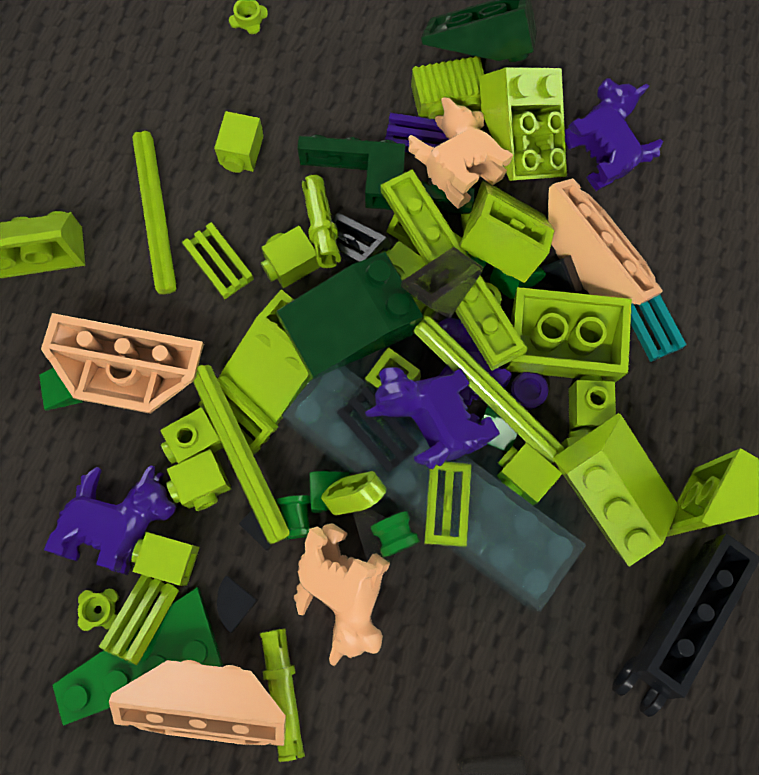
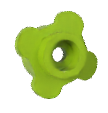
M238 0L233 7L234 15L229 17V23L233 28L240 27L247 30L249 34H256L260 31V23L262 19L267 17L268 12L266 7L259 5L256 0Z
M106 589L103 593H93L90 590H86L79 595L78 626L80 629L90 631L93 627L97 626L110 629L117 617L115 614V603L119 599L118 593L114 589ZM97 606L102 608L99 614L95 612Z

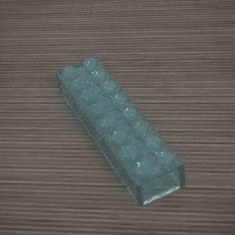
M345 366L314 380L311 379L282 415L286 425L350 474L356 475L374 471L387 488L382 498L400 512L407 511L410 519L425 530L429 468L426 465L416 463L414 457L430 448L415 420L411 416L394 417L419 445V449L388 475L336 414L338 409L345 407L348 401L354 396L356 398L365 387H368L374 395L377 390ZM366 401L362 404L367 411L372 408ZM354 410L350 414L353 420L389 461L393 460L395 456ZM379 416L373 417L402 451L405 450L406 446ZM463 455L454 461H445L471 464L467 547L450 545L446 547L529 610L541 612L586 544L467 456ZM438 470L434 535L441 536L445 471ZM454 472L450 536L458 537L461 472Z

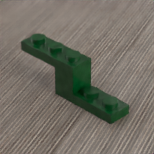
M323 135L299 136L298 154L300 165L367 170L365 208L392 210L381 193V184L403 174L405 144L396 143L391 140H382L380 142L362 141L355 137L335 139L327 138ZM421 181L439 211L447 210L449 215L471 213L474 202V188H470L467 192L471 196L470 201L458 209L447 199L445 192L442 189H438L437 185H430L427 182Z

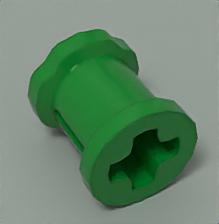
M297 495L276 499V504L280 507V512L290 531V535L283 540L306 538L310 529L307 507L311 503L310 496Z

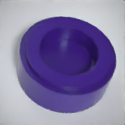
M531 372L518 374L510 386V394L527 410L535 409L542 405L549 391L548 384L543 376Z

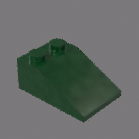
M491 0L432 17L421 36L422 44L496 61L508 59L509 62H517L526 59L529 53L534 52L537 34L531 0Z
M386 252L352 264L276 311L280 323L312 380L412 336L413 330L424 317Z

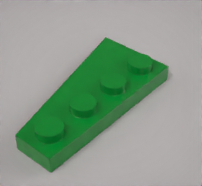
M199 587L171 604L138 665H134L103 650L52 685L63 726L110 708L109 700L113 692L167 660L177 662L193 660L202 665L217 667L223 665ZM139 628L135 633L133 639L131 640L129 646L127 647L126 651L129 650L137 634L139 633Z

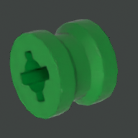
M407 511L388 517L370 527L373 535L379 537L381 541L380 552L383 558L421 542L418 534L410 529V516Z

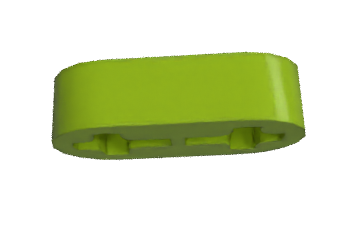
M369 471L339 479L324 491L321 499L333 515H340L368 509L384 496L387 488L374 471Z

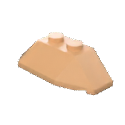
M573 178L552 184L549 188L548 221L554 229L551 245L556 250L559 259L571 255L584 290L590 295L632 299V304L638 305L663 292L647 262L607 212L588 193L582 191L580 185Z
M52 313L41 350L74 399L151 414L195 380L204 343L202 341Z
M167 660L113 692L109 700L113 721L116 725H133L141 730L165 735L243 745H267L271 743V745L284 746L286 715L252 671L243 670L233 665L217 667L202 665L193 660H184L182 662Z

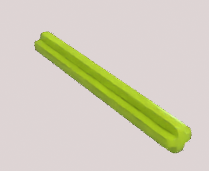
M148 131L135 132L132 138L154 285L159 294H170L175 292L177 288L154 141L151 133Z
M426 316L415 327L414 333L453 372L461 369L470 383L468 386L545 459L553 463L554 460L552 458L565 450L564 446L432 317Z
M200 365L197 367L196 377L193 381L267 541L270 544L277 543L289 536L290 531L210 365Z

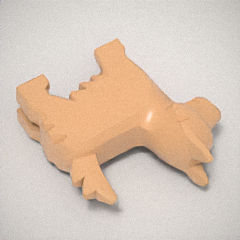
M443 97L441 102L444 116H436L435 121L449 140L434 148L410 135L408 137V151L426 165L428 177L432 179V184L437 185L438 189H442L447 199L459 209L470 201L471 196L467 192L479 180V176L492 186L503 179L507 171L503 165L506 167L510 164L513 154L508 150L502 149L490 135L481 130L484 126V115L481 111L472 112L465 106L456 105L450 98Z
M331 523L324 525L322 529L318 526L309 529L305 541V553L301 556V560L298 563L300 583L297 585L298 593L294 595V600L299 615L305 614L314 596L333 610L335 624L329 661L331 665L335 666L343 655L352 658L361 655L364 651L372 654L380 651L383 635L373 625L371 614L380 590L382 575L388 570L390 562L377 553L372 554L367 563L354 557L348 558L346 555H341L339 542L345 540L347 532Z

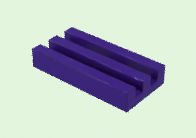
M390 113L385 140L405 144V152H409V140L393 138L394 136L408 138L410 135H413L422 141L440 143L449 140L437 126L435 119ZM425 143L434 148L438 146L436 144Z

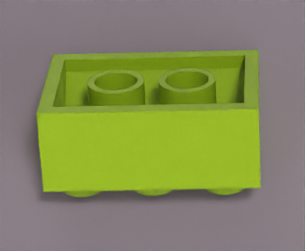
M55 211L47 216L35 218L16 217L11 221L0 223V278L85 266L82 226L71 212Z
M517 287L510 322L526 345L527 351L525 354L506 363L505 369L509 372H531L546 376L579 379L582 376L595 375L602 377L603 381L616 383L628 374L632 299Z
M616 414L552 458L611 547L629 567L663 545L679 505L621 414Z
M739 448L696 467L677 500L679 508L666 537L759 515V458Z

